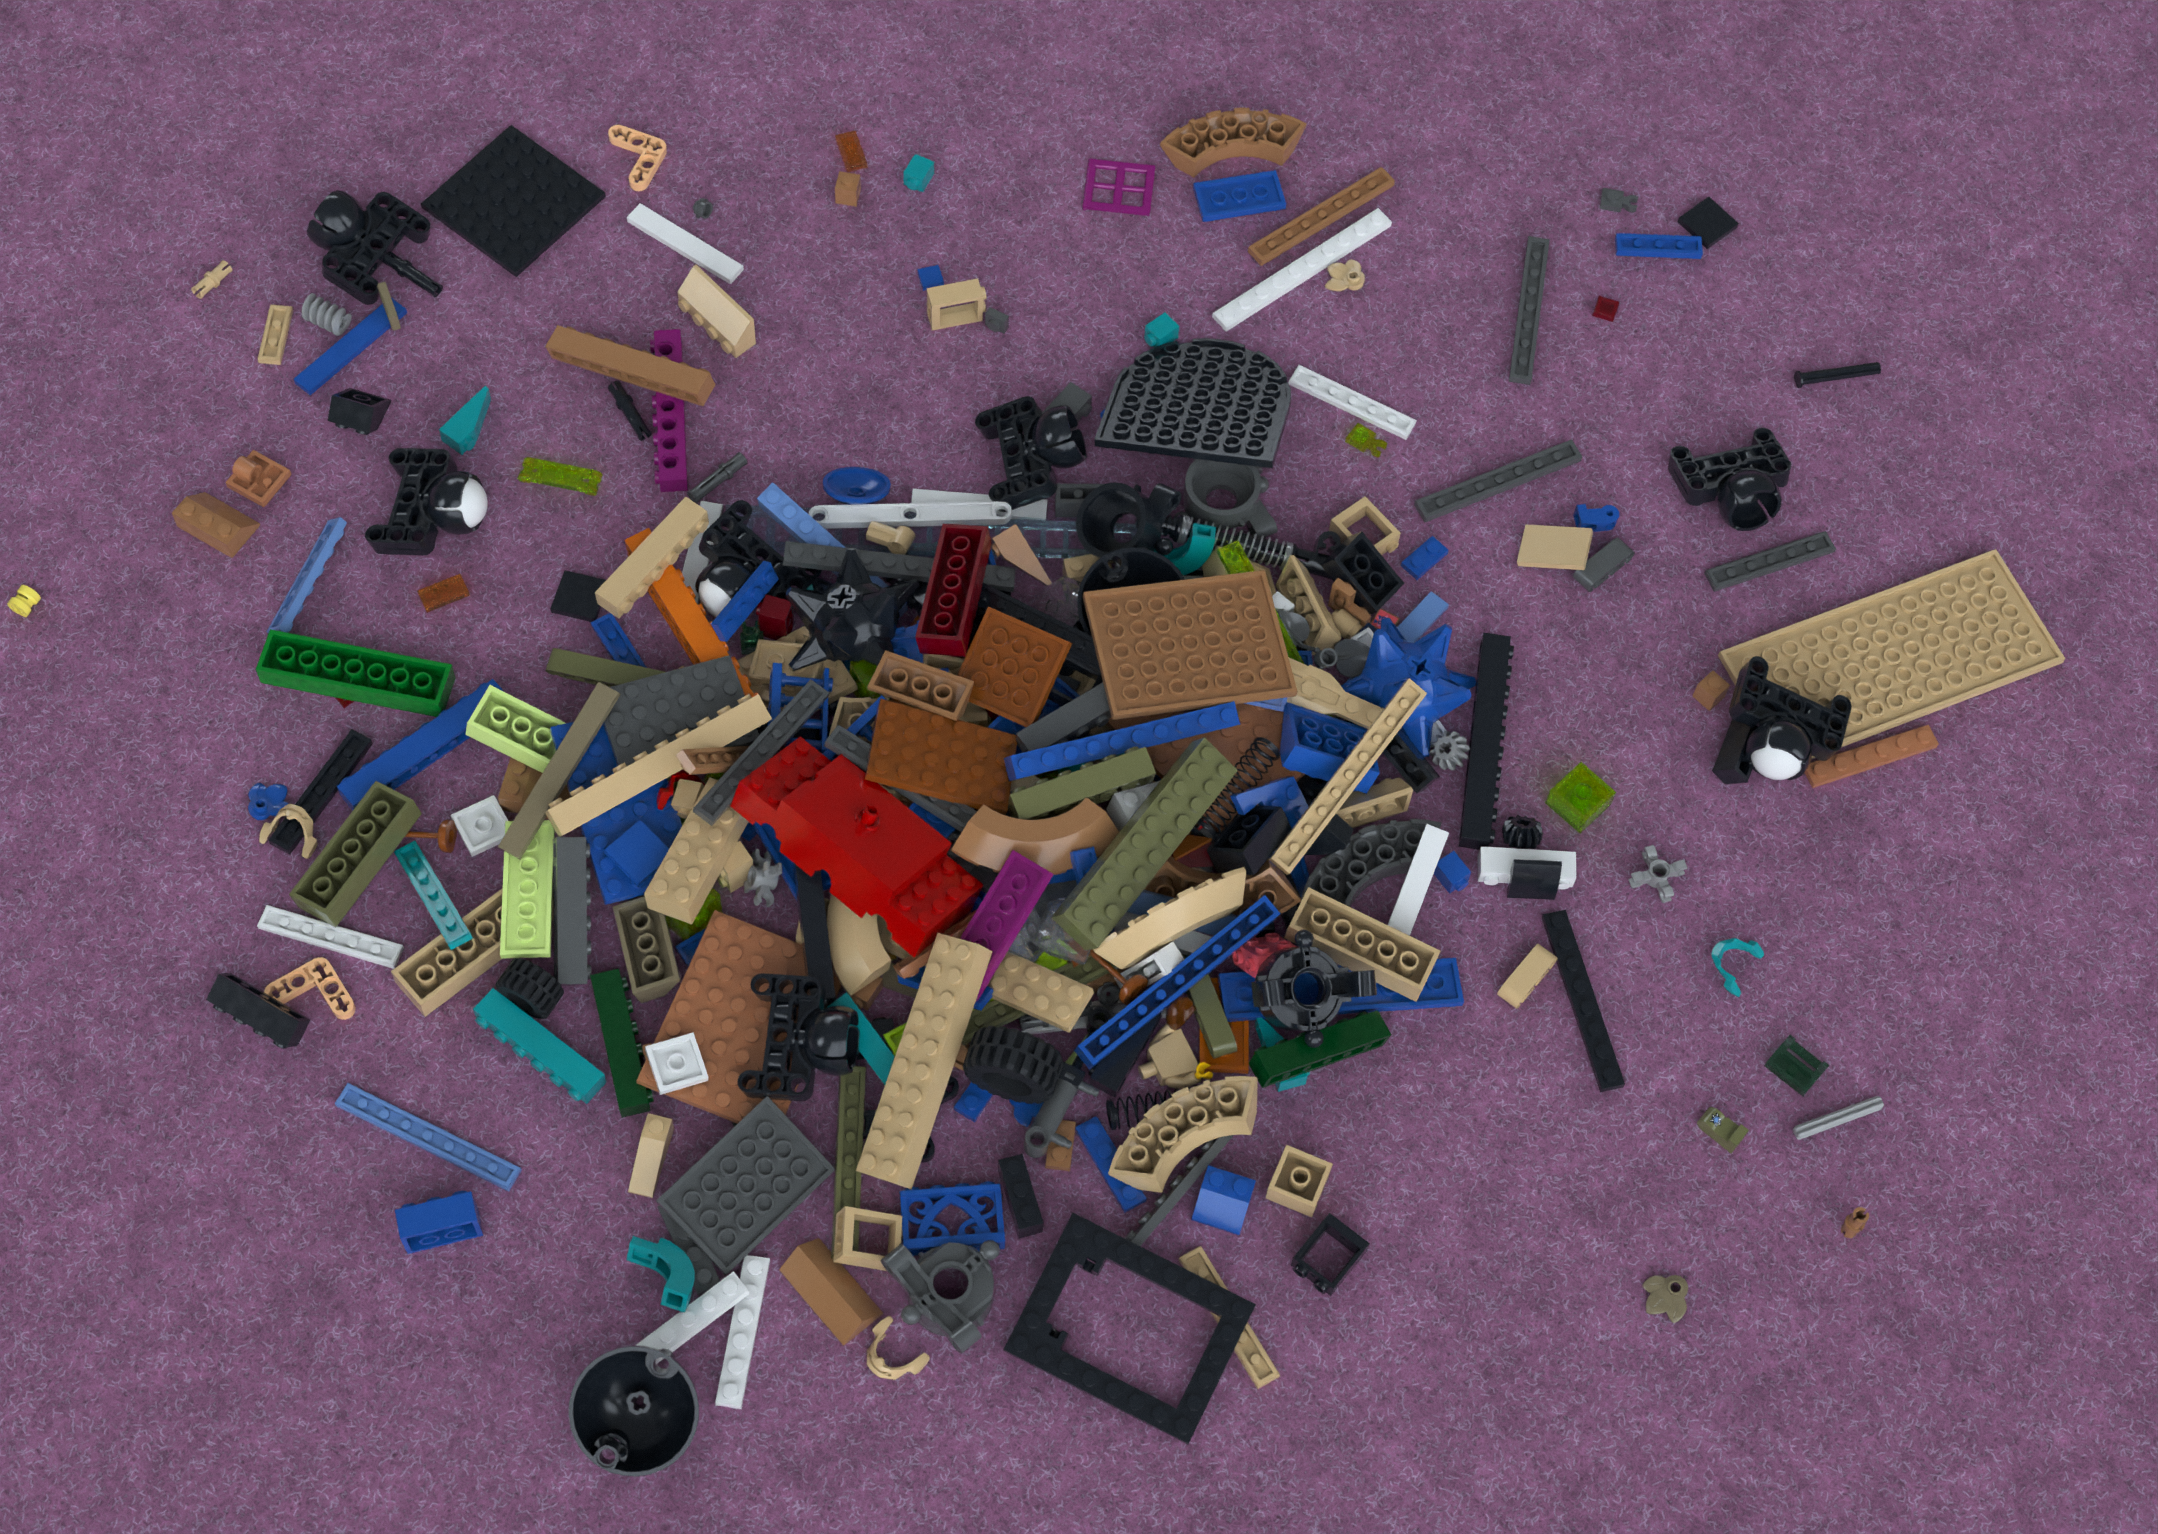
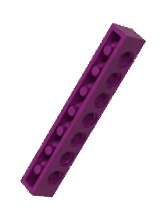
M654 330V339L650 340L651 353H655V356L658 357L665 356L677 363L683 362L681 330ZM656 392V395H652L653 409H657V414H653V427H657V433H653L654 446H658V452H654V463L659 466V471H654L655 484H660L661 492L688 491L684 400Z

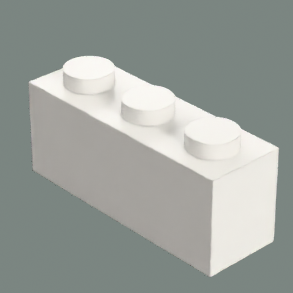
M1171 942L1120 974L1127 980L1137 974L1143 975L1148 979L1147 986L1171 973V970L1185 959L1174 942ZM1114 977L1115 981L1121 989L1123 984Z

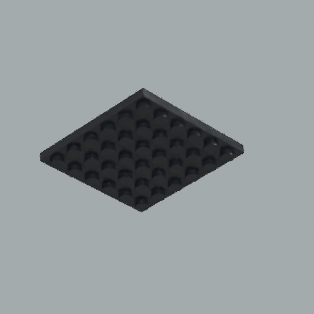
M510 125L421 203V207L517 277L606 197V194L578 172Z

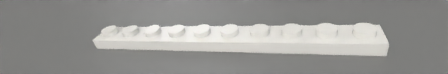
M1377 208L1213 313L1212 318L1225 331L1230 330L1391 227L1392 221Z

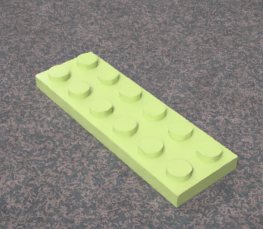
M544 820L521 859L504 851L500 939L501 959L551 957L553 839L555 838V829L549 820ZM505 821V834L513 821Z

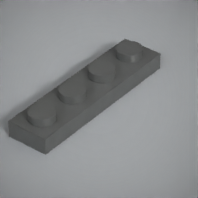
M658 1205V1210L674 1244L687 1254L693 1264L695 1272L693 1286L698 1296H701L720 1282L716 1270L705 1253Z

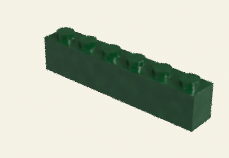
M619 969L590 975L621 1118L651 1111L649 1103L654 1102L652 1091L636 1083L643 1067L640 1064L639 1058L644 1057L641 1042H635L634 1035H639L636 1020L631 1021L629 1015L634 1010L631 998L626 999L624 991L629 990L626 976L621 977Z
M1378 1010L1370 1013L1364 1011L1353 1019L1348 1020V1018H1344L1335 1025L1329 1027L1327 1025V1027L1319 1029L1323 1033L1324 1040L1321 1046L1317 1048H1311L1305 1043L1304 1036L1306 1032H1303L1294 1039H1282L1274 1046L1268 1048L1267 1046L1259 1047L1254 1051V1055L1248 1064L1255 1077H1257L1261 1088L1379 1048L1387 1042L1392 1034Z

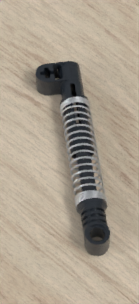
M1169 514L1161 527L1163 536L1166 537L1168 534L1169 538H1172L1174 542L1183 544L1186 538L1188 540L1190 537L1193 517L1190 520L1189 516L1180 514L1172 518V515ZM1135 517V526L1138 529V520ZM1221 524L1215 533V549L1218 546L1224 549L1227 548L1226 550L1230 549V552L1246 559L1250 558L1253 562L1255 560H1258L1259 564L1265 562L1266 566L1272 564L1273 568L1278 565L1280 570L1284 569L1289 556L1294 555L1296 558L1306 560V562H1300L1307 568L1309 574L1331 579V577L1322 568L1321 564L1329 555L1318 553V550L1323 551L1326 548V544L1323 541L1328 538L1333 546H1330L1327 552L1333 553L1341 545L1340 537L1333 531L1322 533L1316 539L1313 551L1298 548L1296 544L1288 541L1286 543L1285 541L1279 543L1278 539L1271 541V537L1268 540L1263 539V535L1259 538L1256 537V533L1254 536L1249 535L1250 532L1244 534L1242 533L1243 530L1237 532L1235 536V528H1233L1232 535L1227 534L1228 526L1225 533L1220 532Z

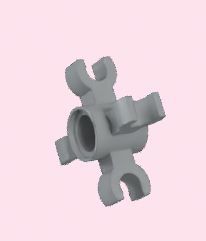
M1654 845L1644 847L1645 852H1642V857L1648 865V870L1632 873V878L1628 879L1631 888H1637L1647 883L1649 886L1658 889L1659 898L1662 903L1672 900L1671 896H1674V892L1667 879L1673 876L1684 875L1687 865L1684 860L1668 864L1666 861L1658 859ZM1654 872H1659L1662 876H1657Z
M756 849L751 856L756 866H751L749 869L747 881L744 882V893L756 890L754 904L758 906L762 902V898H764L766 906L770 907L774 903V896L770 890H774L777 886L778 876L782 874V863L770 866L772 858L767 851L764 854V858H762L759 854V849Z

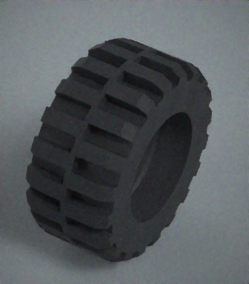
M1003 1026L982 1027L973 1034L963 1063L966 1077L973 1084H977V1087L987 1090L990 1094L1001 1096L1003 1099H1011L1019 1103L1025 1102L1026 1104H1040L1052 1098L1063 1067L1062 1056L1058 1050L1054 1049L1053 1045L1044 1042L1039 1037L1032 1036L1030 1033H1024L1014 1028L1008 1029Z

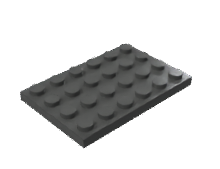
M730 655L610 687L619 692L620 697L604 721L603 726L617 765L619 766L625 762L629 766L635 762L633 757L646 751L649 755L656 751L654 746L667 739L670 743L677 739L675 734L686 728L689 731L698 728L696 723L708 716L710 720L718 717L717 711L728 705H730L731 709L738 706L737 700L745 695ZM757 728L723 747L751 745L759 736Z
M766 1096L664 1192L656 1202L724 1275H727L836 1169L773 1101Z

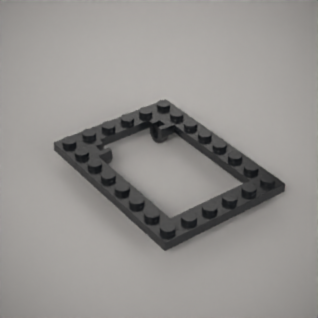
M1072 1213L1003 1351L1188 1445L1256 1304ZM1106 1260L1221 1317L1177 1408L1062 1351L1069 1334L1063 1330L1061 1332L1053 1328V1325L1047 1323V1320L1076 1264L1084 1271L1099 1276Z

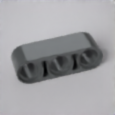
M1617 537L1587 560L1585 570H1576L1573 578L1588 592H1592L1594 590L1593 587L1597 588L1609 578L1608 575L1612 576L1625 565L1624 563L1627 564L1633 558L1635 552Z

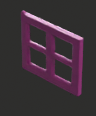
M1090 158L1088 160L1082 209L1150 216L1155 165ZM1096 168L1116 170L1115 184L1094 182ZM1125 172L1146 174L1144 187L1124 185ZM1093 189L1114 190L1113 204L1093 202ZM1123 191L1144 193L1142 207L1121 205Z

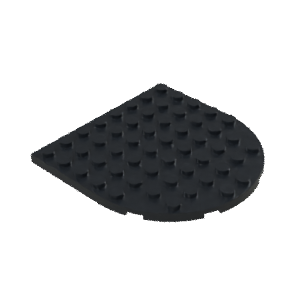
M1211 338L1192 339V342L1178 344L1177 341L1162 344L1134 358L1133 364L1128 368L1124 367L1114 383L1094 443L1096 447L1273 468L1290 411L1291 388L1287 382L1286 374L1274 360L1259 350L1255 353L1245 349L1244 344Z

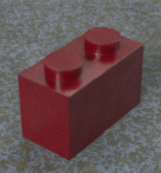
M765 595L764 601L760 602L757 606L756 615L759 616L757 626L760 627L761 636L778 640L792 632L794 626L793 606L788 600Z

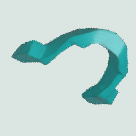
M1731 938L1719 941L1713 947L1711 956L1717 970L1725 978L1724 987L1731 994L1739 997L1741 991L1735 982L1736 978L1721 967L1723 953L1729 949H1739L1761 959L1764 956V951L1758 942L1750 940L1748 943H1745L1739 939Z

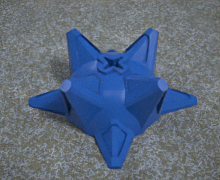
M1384 618L1381 620V629H1377L1373 635L1362 675L1342 684L1341 687L1345 692L1384 709L1403 683L1410 678L1427 694L1401 727V730L1424 757H1429L1433 724L1439 718L1471 698L1472 695L1469 689L1476 686V679L1473 676L1446 668L1445 661L1452 633V627L1448 624L1442 625L1413 643L1405 639L1390 618Z

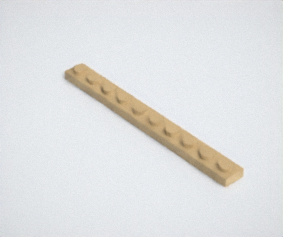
M1410 678L1399 688L1269 858V861L1286 875L1292 872L1427 693Z

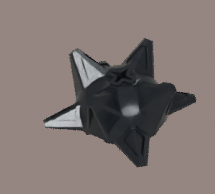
M847 549L834 584L816 578L812 582L813 590L790 587L786 592L785 596L809 631V638L790 661L789 667L796 671L825 660L834 662L837 660H850L853 662L864 660L878 666L885 650L894 653L891 640L895 636L898 619L900 618L899 611L919 588V582L913 579L882 588L871 581L857 549Z

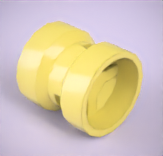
M21 585L17 590L16 597H12L7 605L15 613L27 617L31 612V607L36 605L41 597L32 588Z

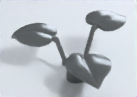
M1283 610L1276 612L1287 651L1295 649L1298 645L1303 649L1316 653L1314 662L1321 670L1331 667L1336 663L1338 672L1345 677H1356L1362 673L1370 649L1367 645L1353 639L1339 641L1335 644L1334 650L1332 648L1320 650L1318 647L1305 645L1302 641L1308 638L1310 632L1307 620L1294 612Z

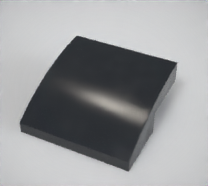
M1514 859L1510 869L1507 898L1555 900L1561 876L1562 861Z

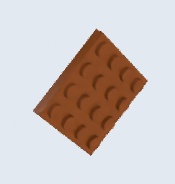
M988 607L957 676L974 681L969 702L1024 727H1028L1038 720L1072 643Z

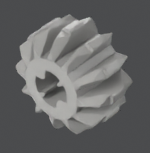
M1444 731L1443 737L1436 735L1438 740L1436 743L1431 742V746L1434 747L1429 752L1434 757L1432 761L1443 770L1448 768L1451 771H1455L1456 764L1461 767L1463 766L1462 760L1469 759L1468 755L1465 754V752L1470 750L1466 744L1467 739L1460 736L1456 731L1452 733Z

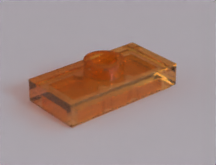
M856 131L835 135V141L846 171L852 172L867 168V161Z
M461 574L417 591L427 613L470 596Z

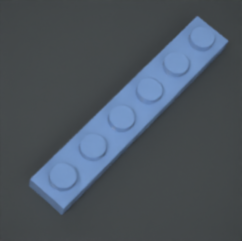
M341 517L328 520L270 624L267 633H269L270 629L289 633L292 629V622L295 616L302 611L303 602L313 591V584L316 578L323 573V566L326 560L334 553L333 547L344 535L343 529L347 522Z

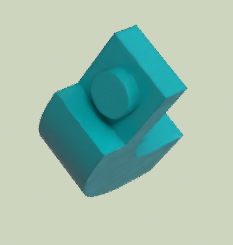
M1193 523L1187 542L1178 548H1174L1170 554L1164 557L1170 560L1181 571L1182 575L1195 571L1207 561L1212 553L1216 527Z
M633 1236L629 1244L626 1260L653 1269L661 1274L666 1284L660 1305L685 1313L691 1299L695 1280L694 1267L687 1254L677 1245L664 1238H660L658 1244Z

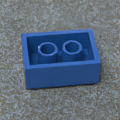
M457 1191L452 1196L445 1198L433 1197L420 1204L408 1203L395 1210L399 1236L407 1254L483 1236L478 1207L471 1191Z

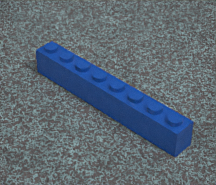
M494 679L487 683H482L476 691L462 697L451 708L440 712L438 717L431 722L421 725L415 733L402 738L396 746L383 751L377 759L371 763L364 764L352 776L345 777L337 785L340 796L354 810L375 781L395 790L470 737L465 735L467 722L489 685L503 691Z

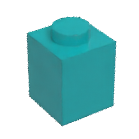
M915 154L903 172L904 185L911 190L923 192L934 175V161Z
M1164 312L1145 325L1144 339L1150 347L1173 342L1179 336L1180 326Z

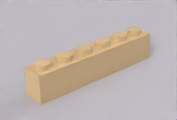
M685 497L595 592L597 604L618 619L624 613H628L632 609L634 602L647 593L649 586L662 577L664 570L677 561L679 554L692 545L694 538L707 529L709 525L707 511Z

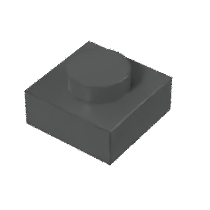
M989 307L985 313V325L994 332L999 331L1005 334L1009 327V316Z

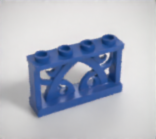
M987 1181L974 1186H970L968 1183H960L955 1185V1187L945 1188L943 1185H934L930 1189L912 1187V1189L906 1188L905 1191H900L903 1245L910 1251L912 1256H918V1253L921 1251L926 1253L948 1242L961 1243L967 1246L971 1245L980 1250L983 1242L993 1240L998 1243L1000 1249H1005L1001 1184ZM988 1197L993 1201L994 1206L990 1212L981 1215L979 1212L985 1209L986 1203L979 1205L977 1200ZM914 1202H923L925 1204V1208L922 1210L916 1208L918 1214L925 1216L923 1219L915 1218L910 1214L909 1208ZM951 1204L971 1217V1219L962 1223L957 1235L950 1236L949 1231L944 1225L934 1221L938 1214ZM996 1215L997 1232L991 1233L985 1220ZM908 1221L920 1225L916 1238L909 1239ZM972 1224H976L977 1226L971 1227L975 1233L967 1235L965 1229ZM934 1227L939 1229L942 1232L941 1236L933 1237L932 1233L935 1232V1230L929 1228Z

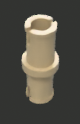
M222 260L211 272L207 271L204 274V278L191 288L193 294L202 289L196 295V297L202 299L213 287L217 288L220 285V281L233 271L232 267L229 265L223 271L222 269L228 263Z

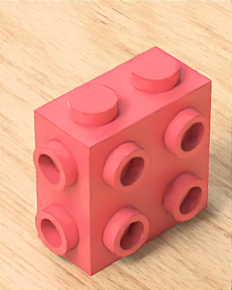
M1267 933L1264 937H1253L1232 954L1235 966L1256 979L1260 966L1271 954L1284 948L1297 946L1280 937L1277 933Z

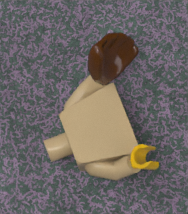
M1178 997L1168 1007L1166 1014L1167 1023L1157 1032L1149 1044L1147 1050L1149 1062L1138 1066L1139 1074L1143 1080L1156 1075L1160 1086L1167 1085L1170 1088L1183 1089L1185 1086L1190 1088L1197 1084L1202 1078L1211 1079L1213 1077L1212 1072L1204 1074L1205 1069L1211 1065L1205 1062L1198 1064L1182 1030L1179 1029L1196 1010L1193 1001L1188 997Z

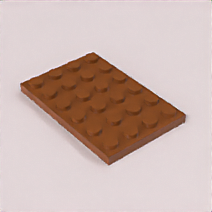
M880 699L865 780L952 803L964 804L978 810L983 805H986L990 809L1006 815L1012 781L1009 782L1003 758L1016 754V735L962 720L956 721L936 713Z

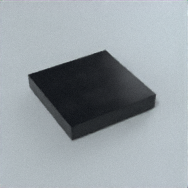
M1710 197L1704 199L1678 219V223L1692 236H1701L1702 245L1706 249H1709L1734 231L1739 224Z
M564 570L550 608L551 613L589 622L597 620L601 606L597 604L595 592L606 580Z

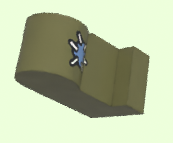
M1709 1107L1697 1121L1698 1127L1731 1154L1749 1131L1742 1124L1738 1126L1728 1117L1726 1118L1721 1111L1714 1107Z

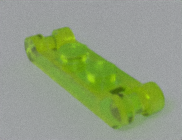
M525 457L522 463L524 468L519 472L518 480L525 483L533 482L596 496L598 492L597 484L601 482L603 475L597 470ZM583 479H588L589 483L583 482Z

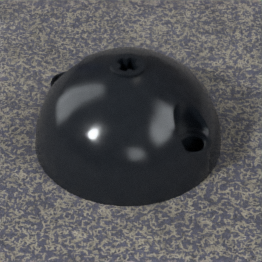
M1144 548L1118 549L1102 556L1089 568L1080 584L1077 607L1083 630L1086 634L1092 636L1083 601L1084 592L1185 580L1184 576L1166 557ZM1115 560L1119 563L1120 567L1112 569L1109 567L1108 561Z
M631 1345L604 1353L594 1359L583 1370L571 1392L568 1416L576 1443L594 1464L618 1475L644 1476L665 1469L683 1455L696 1433L699 1421V1403L697 1391L691 1377L675 1359L672 1351ZM660 1357L665 1358L669 1363V1367L666 1369L660 1368L656 1365V1359ZM639 1395L644 1397L642 1405L636 1403ZM611 1449L615 1454V1458L606 1459L602 1454V1450Z

